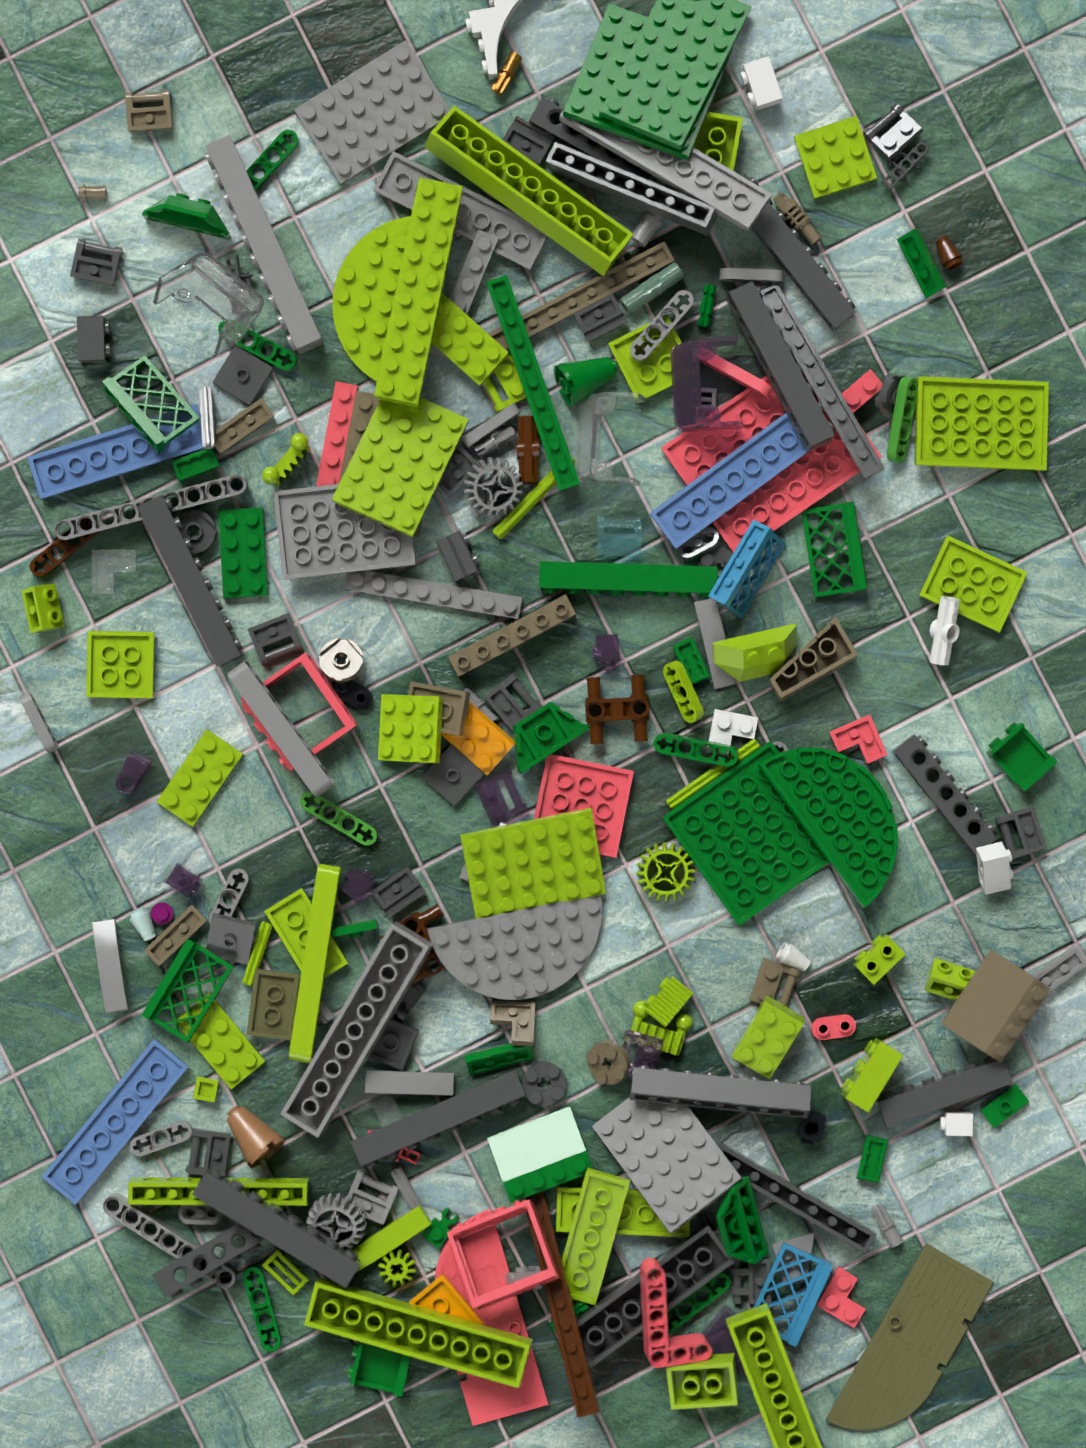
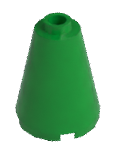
M609 357L559 363L554 366L556 384L560 382L562 389L559 392L568 406L578 404L614 379L616 372H618L615 361L610 360Z

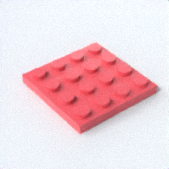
M551 754L546 757L534 819L591 808L599 854L617 858L634 771Z

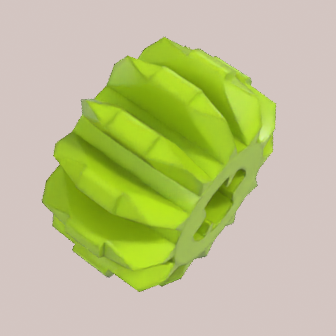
M400 1248L397 1255L392 1250L389 1252L390 1257L387 1255L382 1256L386 1263L381 1262L378 1267L385 1269L379 1275H387L384 1280L386 1284L392 1279L393 1287H396L397 1281H400V1284L405 1286V1279L408 1281L413 1279L409 1273H416V1268L409 1267L415 1264V1259L407 1261L410 1253L407 1252L403 1257L401 1256L402 1249ZM401 1264V1270L403 1271L401 1272L400 1270H397L396 1272H394V1266L391 1265Z

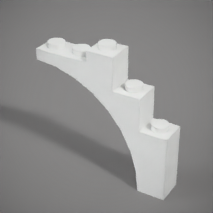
M489 0L490 6L494 7L469 11V18L465 19L467 32H472L473 38L482 37L478 39L480 52L485 53L486 60L482 61L483 73H488L489 80L497 79L498 77L497 53L504 27L512 13L524 0Z

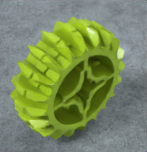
M663 842V849L659 850L657 844H654L655 852L652 853L651 849L647 848L648 858L645 855L640 856L645 862L644 864L637 863L638 867L643 868L642 871H636V875H643V879H639L637 883L642 884L645 882L646 885L641 890L645 892L647 889H650L648 897L651 898L654 893H657L656 901H660L661 895H665V902H669V895H672L676 901L678 900L677 892L685 896V892L682 890L683 887L688 890L691 889V886L686 884L687 880L695 881V878L689 877V873H695L696 870L688 868L694 862L693 860L686 862L685 859L689 857V854L681 855L683 847H679L676 852L674 851V843L671 844L670 849H667L666 842ZM660 854H672L677 859L670 864H664L657 856ZM652 860L658 871L649 881L647 869ZM658 863H660L662 866H665L666 869L667 866L671 868L669 874L671 875L670 877L673 879V882L669 878H666V876H664V878L660 877L659 879H657L662 873L661 867L658 865ZM682 864L684 876L679 884L674 877V871ZM662 880H666L674 889L663 891L653 886Z

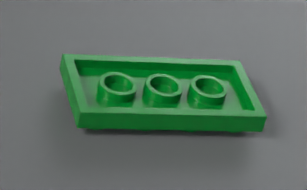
M263 508L218 510L223 598L268 596Z

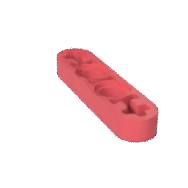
M701 347L695 356L701 363L765 398H768L773 390V387L765 381Z

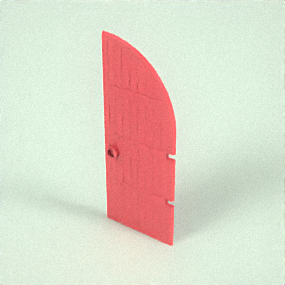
M492 1209L474 1215L465 1221L464 1224L473 1222L472 1219L477 1216L485 1215L486 1217L493 1214ZM494 1225L461 1238L460 1240L479 1295L481 1296L506 1286V1274L510 1270L497 1226ZM448 1239L437 1262L435 1279L444 1273L472 1306L450 1240ZM517 1295L481 1310L474 1309L484 1320L486 1326L529 1338ZM532 1345L519 1388L456 1370L458 1376L466 1374L467 1377L466 1380L460 1381L473 1426L549 1404Z

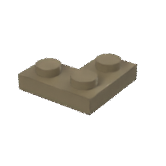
M491 1001L490 1024L512 1025L511 1045L533 1046L535 1002Z

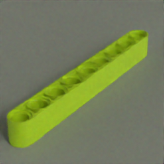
M318 864L289 1050V1060L310 1063L313 1057L341 867Z

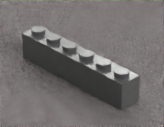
M988 1056L984 1058L985 1062L976 1064V1062H971L964 1065L963 1070L956 1072L955 1069L943 1072V1077L937 1079L934 1076L921 1080L922 1084L920 1085L908 1084L901 1087L900 1092L893 1094L892 1091L880 1094V1098L876 1100L884 1125L889 1127L1013 1084L1005 1059L999 1062L993 1057Z

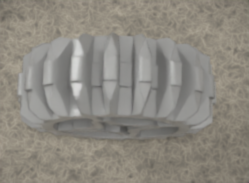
M488 457L487 465L483 460H479L481 467L478 468L476 465H472V469L475 470L474 474L467 472L471 480H464V484L470 485V488L463 490L464 493H471V495L466 497V501H473L470 507L472 509L478 507L477 513L479 514L485 511L487 517L491 516L492 511L495 517H499V510L506 515L507 506L512 510L515 508L512 501L520 502V499L515 497L516 494H523L522 490L517 489L518 486L523 485V482L516 481V479L520 478L521 474L514 473L516 470L514 465L508 468L509 461L505 460L501 464L502 461L499 457L495 459V462H493L491 457ZM493 470V473H490L487 480L479 481L485 472ZM500 470L507 475L510 487L502 485L501 476L499 475ZM495 482L498 487L503 489L497 488L492 491L486 486L494 485ZM477 488L485 490L487 504L480 500ZM500 494H507L506 498L503 501H501L498 504H494V502H496L497 497Z
M330 1193L327 1198L322 1196L319 1201L316 1200L313 1203L312 1208L308 1212L307 1223L309 1224L308 1228L309 1226L316 1228L321 1233L320 1236L325 1239H334L340 1244V1248L346 1250L347 1247L352 1249L364 1236L367 1221H365L366 1214L361 1213L363 1210L362 1206L356 1207V1200L349 1201V1195L341 1198L340 1193L336 1197ZM332 1210L334 1211V1212H332V1213L323 1214L324 1212H327V1211H332ZM348 1230H350V1232L346 1234H340L341 1232H347Z

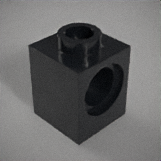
M810 1111L807 1118H800L797 1136L801 1138V1142L814 1145V1141H821L826 1120L825 1114ZM809 1122H814L817 1125L816 1131L813 1133L805 1131V1126Z

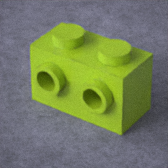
M55 583L32 586L21 590L30 634L64 627L63 614Z
M887 934L876 936L870 943L872 947L868 951L862 950L854 958L856 962L853 965L873 985L906 955ZM888 946L889 950L884 954L883 949ZM872 962V968L868 969L867 964Z
M934 958L927 973L924 991L956 1001L976 971Z

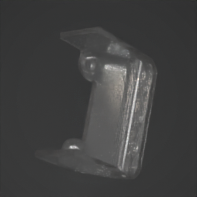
M198 253L161 276L153 301L157 305L170 296L182 303H189L197 299L221 318L226 324L220 331L215 349L216 355L221 354L244 337L264 306V299L260 294L208 253Z
M601 392L591 394L579 402L575 470L581 483L640 486V481L632 477H612V465L609 461L599 458L601 415L611 414L616 409L617 402H646L644 396L639 393Z

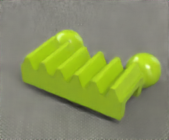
M294 434L291 438V448L274 467L269 466L262 471V479L265 483L281 487L280 479H288L286 472H294L291 466L299 467L297 459L305 460L303 452L311 453L308 447V438L305 434Z
M645 1001L636 1002L633 1006L635 1017L628 1041L679 1056L685 1032L693 1024L691 1016L685 1013L678 1015L675 1020L677 1031L644 1022L643 1018L649 1015L645 1011L647 1006L644 1004Z

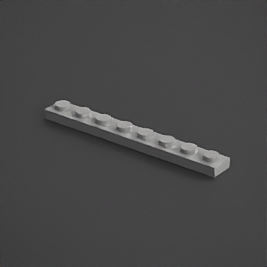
M372 571L347 573L344 587L345 590L517 620L519 619L522 597Z

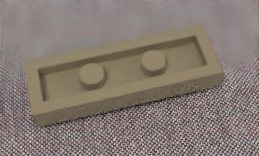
M262 398L215 430V447L220 454L226 452L275 417Z
M192 904L144 952L158 966H161L187 939L208 921L207 918Z

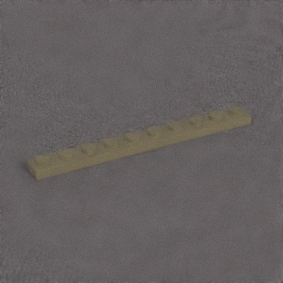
M665 241L608 270L604 276L599 275L522 315L529 338L573 316L574 313L612 293L615 294L675 262ZM502 327L488 333L503 348L509 349Z

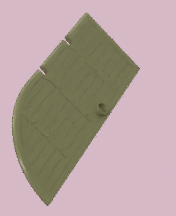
M926 1243L825 1420L843 1428L874 1430L898 1423L915 1412L928 1398L943 1371L937 1368L938 1364L941 1363L947 1366L966 1333L968 1326L962 1324L965 1318L972 1322L994 1282Z

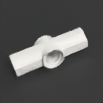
M941 596L937 619L930 626V635L933 637L930 663L943 666L949 665L952 643L957 640L960 632L959 626L956 624L960 604L957 598Z

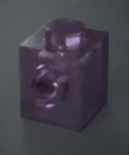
M618 634L595 636L596 645L592 646L593 659H597V662L602 663L603 667L616 666V662L620 661Z
M178 863L165 883L188 897L198 892L202 885L199 882L202 877Z
M365 867L363 870L357 868L356 871L351 869L344 877V880L347 882L342 886L341 890L359 903L376 882L372 879L374 875Z

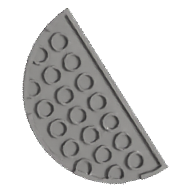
M601 895L574 901H561L427 928L430 942L434 944L433 949L441 963L458 981L468 988L497 999H528L546 994L563 985L587 961L596 944L601 927L602 900Z

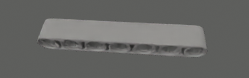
M245 660L227 673L233 685L312 794L318 798L335 785L334 780L251 665Z
M113 1193L103 1202V1210L107 1215L176 1259L184 1256V1248L190 1247L194 1250L201 1246L140 1206L128 1205V1199L121 1194ZM109 1200H117L119 1202V1209H111ZM128 1212H136L138 1221H130L127 1216ZM148 1223L155 1224L157 1232L154 1234L149 1233L146 1225ZM172 1235L176 1240L175 1245H168L165 1242V1236ZM197 1258L194 1262V1267L199 1271H203V1260ZM226 1262L221 1265L223 1269L211 1276L210 1273L204 1275V1277L218 1286L228 1288L236 1281L237 1270ZM221 1272H230L232 1280L224 1281L221 1278Z

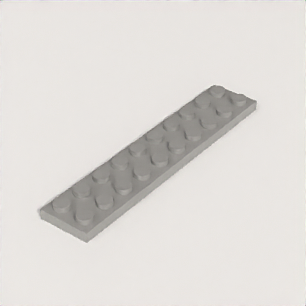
M563 112L559 117L561 122L681 193L715 207V213L747 232L771 199V193L695 148L692 149L687 161L565 117Z

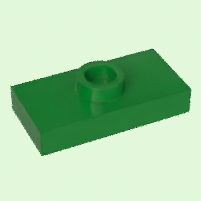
M214 448L203 449L171 461L179 483L221 468Z
M692 636L672 645L677 659L683 664L692 685L710 677Z
M376 919L334 927L332 929L333 937L350 934V938L363 936V931L377 929L378 923Z
M1014 1083L981 1108L980 1111L991 1126L995 1128L1026 1105L1029 1100L1017 1084Z
M866 1134L857 1171V1179L879 1183L888 1139Z

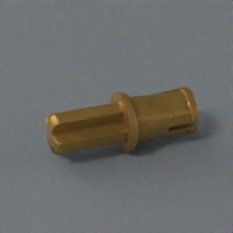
M510 52L503 68L499 69L500 73L492 86V91L495 94L503 95L511 79L515 78L514 73L523 60L519 54Z

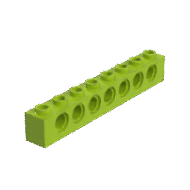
M131 1177L128 1182V1205L208 1204L193 1196V1191L202 1177ZM227 1178L230 1181L236 1180L244 1185L243 1189L250 1193L254 1191L263 1197V1201L269 1205L274 1203L276 1205L307 1206L309 1201V1178Z

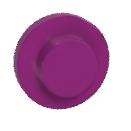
M165 902L157 903L151 909V917L157 924H166L173 917V909Z

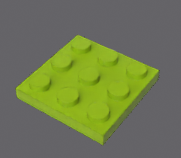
M857 115L794 135L793 138L814 200L877 180Z
M667 314L664 315V316H663L664 322L670 324L671 321H670L668 315H667ZM650 323L608 343L637 404L697 374L675 328L670 331L648 358L643 361H636L631 357L630 347ZM652 328L649 330L648 336L652 340H657L660 338L661 333L659 329ZM644 337L641 339L645 341L640 348L634 347L636 349L635 355L637 356L639 354L645 355L644 348L647 345L650 348L653 346Z
M87 631L86 697L154 699L155 632Z
M381 694L378 760L440 763L443 697Z

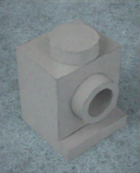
M540 1266L516 1267L515 1272H508L506 1274V1284H511L541 1272ZM542 1285L534 1289H542Z

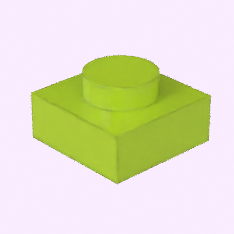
M197 1076L193 1099L215 1103L219 1080Z

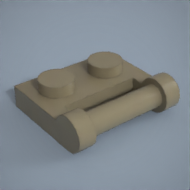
M170 89L158 93L134 95L132 92L125 93L129 133L173 129ZM163 101L164 105L134 108V103Z
M763 958L749 1000L761 1004L766 995L774 999L782 973L786 972L789 975L779 1003L789 1008L787 1005L796 979L800 977L801 970Z

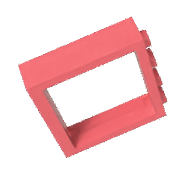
M304 653L263 683L269 689L301 665L305 667L345 725L311 749L317 755L357 727L358 723L311 655ZM241 697L240 699L243 702L241 705L246 714L253 716L255 719L253 723L260 733L264 732L268 738L266 742L270 749L278 752L280 763L283 764L285 769L295 770L244 698Z
M517 1200L513 1203L514 1206L497 1208L493 1210L494 1214L486 1217L485 1215L477 1216L472 1219L473 1222L466 1225L464 1223L457 1224L456 1227L452 1228L453 1230L447 1232L473 1309L481 1310L560 1278L534 1202L531 1200ZM528 1212L548 1269L480 1296L460 1239Z

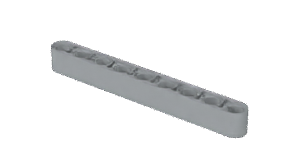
M231 475L163 493L164 498L170 495L178 497L179 503L177 507L171 510V512L239 495L246 490L247 481L241 475ZM235 478H240L243 481V488L239 491H235L231 487V481ZM213 484H219L222 488L221 494L217 497L212 496L209 491L210 486ZM193 489L198 490L200 493V499L197 502H191L188 498V493ZM162 494L61 520L55 525L54 533L59 539L68 540L144 520L138 506ZM128 506L133 507L136 511L133 519H127L124 516V509ZM106 512H110L114 516V522L110 525L105 524L102 520ZM84 518H89L93 523L92 528L88 531L81 527V521ZM64 523L71 527V533L68 536L61 535L59 531L60 526Z

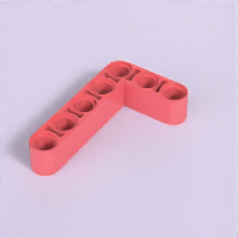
M645 1259L640 1266L644 1352L653 1367L661 1368L702 1362L709 1359L712 1355V1347L703 1334L694 1333L668 1337L665 1272L657 1259ZM657 1269L654 1273L649 1274L650 1271ZM657 1290L656 1293L650 1295L652 1291Z

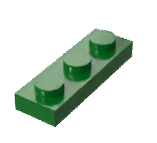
M913 229L898 238L897 241L925 298L931 297L945 289L946 285L918 229Z
M511 1043L465 1055L470 1076L534 1059L531 1046L511 1045Z

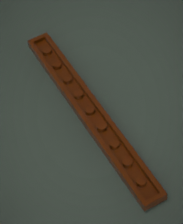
M545 1192L537 1193L523 1199L534 1202L560 1275L559 1279L546 1283L544 1286L577 1418H582L600 1413L546 1195ZM527 1212L540 1270L544 1271L548 1269L531 1218Z

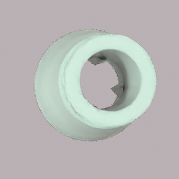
M143 906L129 913L131 917L129 920L141 937H143L144 941L156 936L150 910Z

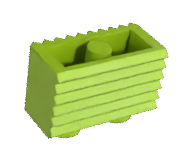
M674 976L670 978L665 977L658 985L660 988L659 992L656 995L651 994L644 1002L647 1006L645 1011L664 1027L670 1023L693 994L691 990Z

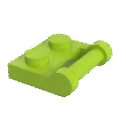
M508 356L491 373V375L495 373L508 400L502 401L490 377L483 383L495 404L494 409L496 413L526 398L514 361L511 356Z

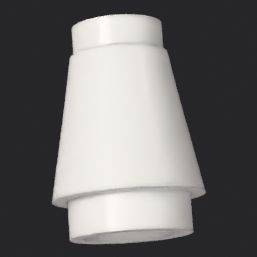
M783 943L776 954V958L779 959L780 963L803 972L810 965V960L792 944Z

